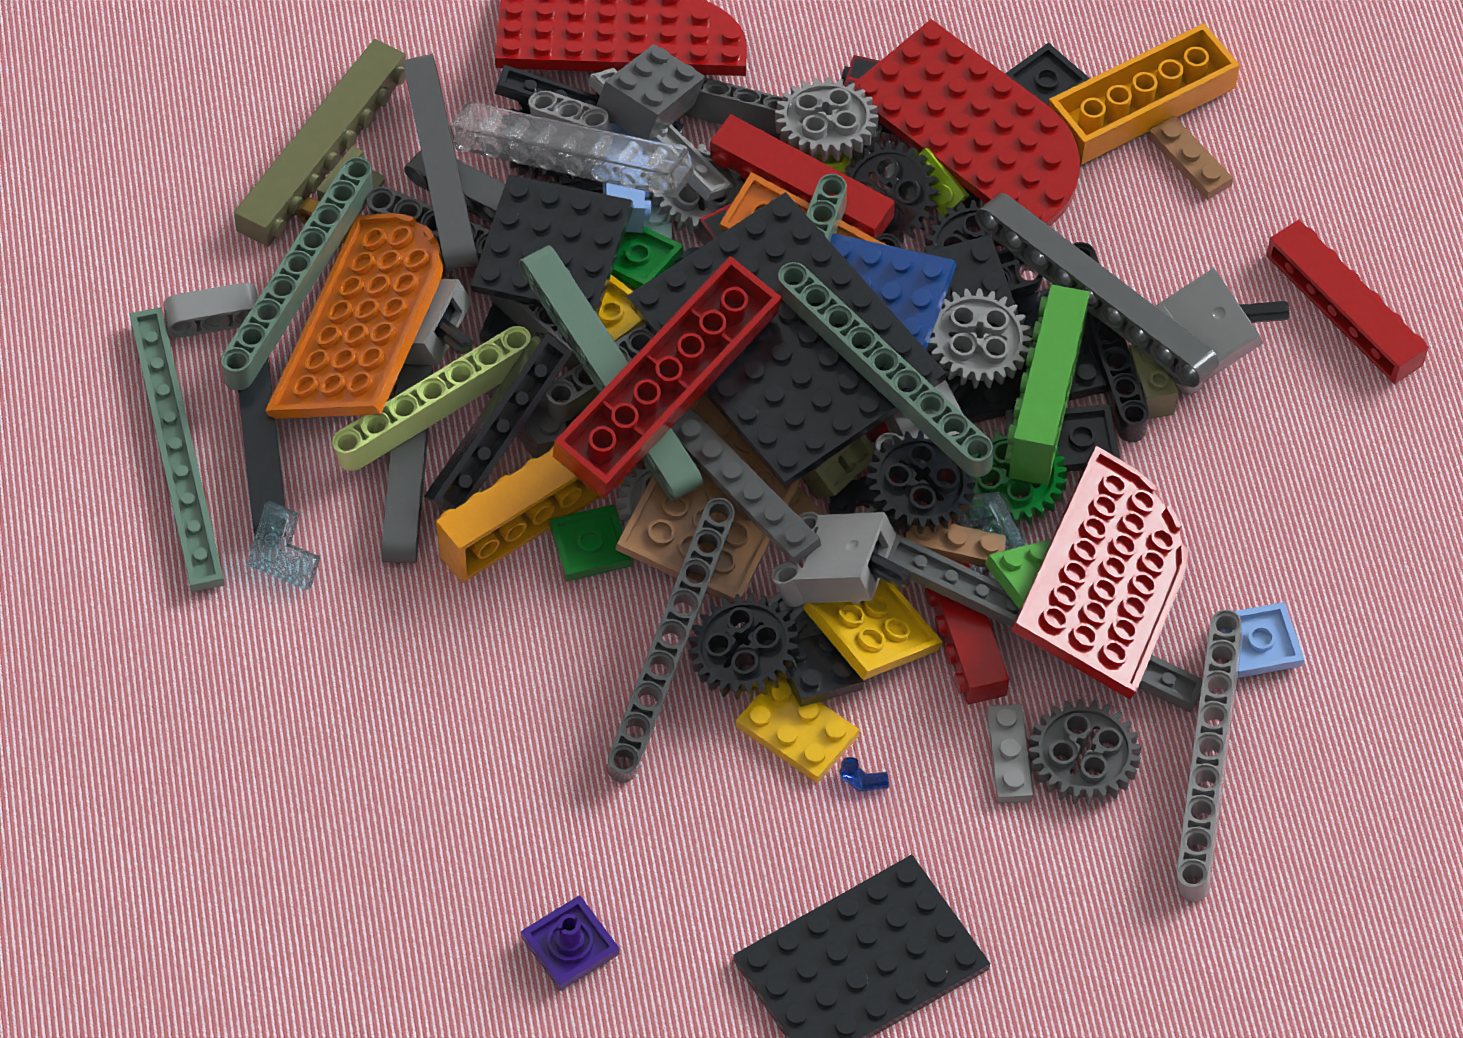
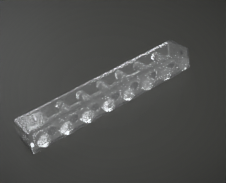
M468 101L449 125L457 150L676 198L694 174L688 148Z

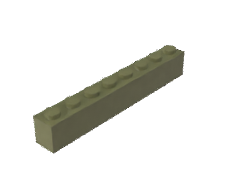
M375 38L236 208L234 211L236 231L267 247L275 238H279L284 233L289 220L293 215H297L296 210L311 193L317 192V188L322 183L325 175L334 169L345 150H349L355 144L357 135L363 128H367L371 124L377 110L388 103L391 93L397 85H402L405 82L406 76L402 60H406L405 53Z

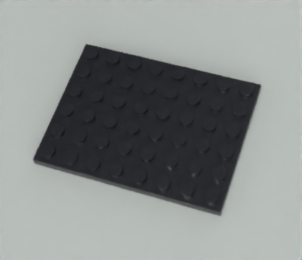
M786 192L626 296L629 306L652 333L656 335L730 256L779 295V270L787 263H800L933 387L946 380V372ZM790 282L788 284L797 285L799 282ZM782 298L778 314L704 392L784 488L900 411L793 311ZM812 303V304H811V306H815V307L822 305L821 303ZM835 324V325H833V327H836V328H840V327L845 326V325H843V324ZM858 345L855 348L865 349L867 348V346ZM883 366V367H880V368H878V369H879V370H882V371H886V370H889V369H891V368H890V367ZM904 388L901 391L912 392L914 390L912 388Z

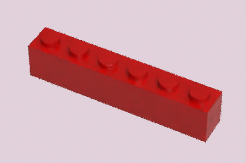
M732 114L729 115L710 141V159L719 167L735 171L744 180H747L752 172L808 203H811L816 186L823 176L828 174L841 176L847 184V203L842 221L873 238L883 234L894 218V200Z
M1298 219L1270 237L1266 257L1394 385L1424 365L1429 348L1420 335L1415 334L1404 323L1398 313L1393 312L1386 306L1379 294L1371 291L1361 281L1359 275L1354 270H1350L1339 259L1337 253L1333 249L1328 248L1318 238L1313 229L1307 227Z

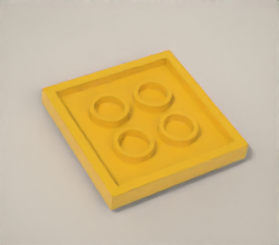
M881 578L872 601H861L859 604H853L851 601L804 603L802 607L863 680L937 652L943 643L897 587Z

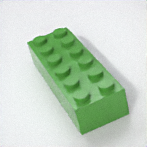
M1051 284L1048 297L1042 296L1038 312L1039 319L1035 322L1033 331L1032 347H1029L1026 366L1029 367H1027L1026 372H1023L1021 393L1020 397L1016 400L1013 415L1014 422L1010 425L1007 438L1008 447L1004 463L1010 464L1009 478L1047 486L1049 484L1084 335L1089 291Z

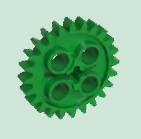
M1008 427L1006 436H1002L998 430H995V439H990L993 445V465L990 472L982 477H971L976 479V484L973 489L975 492L973 500L969 502V509L976 507L977 517L988 513V523L990 524L996 518H1000L1002 527L1006 526L1008 520H1013L1015 527L1018 528L1020 519H1025L1029 525H1032V516L1036 515L1043 520L1045 519L1044 509L1052 512L1055 511L1054 501L1062 502V491L1067 489L1065 480L1067 479V468H1065L1064 456H1058L1059 448L1057 446L1048 486L1009 478L1010 464H1005V460L1000 459L1006 456L1007 438L1010 429ZM980 453L970 455L973 458L984 457V455ZM991 482L997 483V484L994 485V486H986V485H985V484L991 483ZM1020 494L1026 495L1024 498H1016L1015 496Z

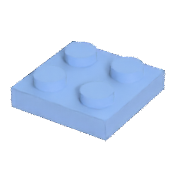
M1285 602L1234 611L1241 618L1242 647L1238 678L1303 666L1304 657ZM1224 628L1221 631L1222 633L1226 634L1231 633L1234 630L1230 628Z

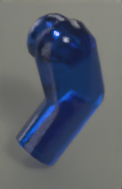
M847 757L841 761V769L839 770L841 778L857 791L889 788L887 771L867 774L860 768L858 759Z

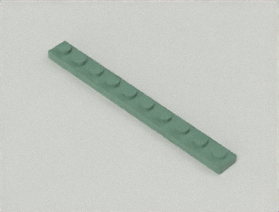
M162 307L129 313L191 592L224 586L223 573Z

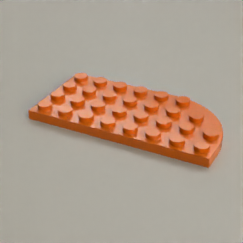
M404 214L357 215L265 411L269 416L275 419L380 415L442 277L444 264L442 249L436 237L426 225L424 226L416 222L414 217Z

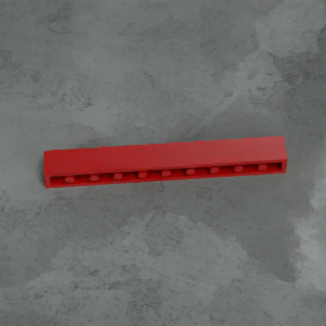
M885 422L869 431L872 442H875L880 435L890 433ZM892 478L891 480L897 483L900 479ZM955 561L967 568H970L969 563ZM925 588L927 604L929 608L934 607L937 615L934 618L937 633L939 636L944 635L947 644L944 646L947 662L949 665L954 664L956 674H954L956 689L959 694L964 693L967 705L1007 696L1009 676L988 617L929 588Z

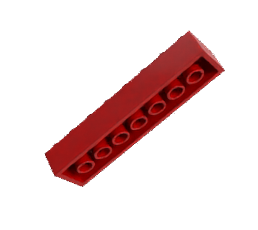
M730 256L554 441L553 457L605 499L778 314L782 297Z

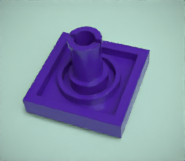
M580 895L521 931L522 940L560 991L620 954L618 945Z

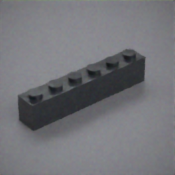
M536 332L424 497L446 512L449 509H456L466 503L473 494L477 493L573 352L548 334Z

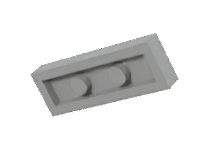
M1022 704L987 706L986 713L997 804L1032 802L1033 793Z

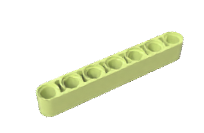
M513 326L387 401L380 415H364L339 430L332 439V445L340 466L348 471H356L501 384L532 339L529 331L521 326Z

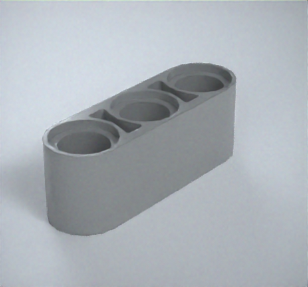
M539 91L529 98L528 104L536 131L594 151H601L612 145L613 133L606 110L551 91Z
M238 283L168 297L164 301L163 307L169 334L180 338L239 328L258 299L256 287L251 283Z

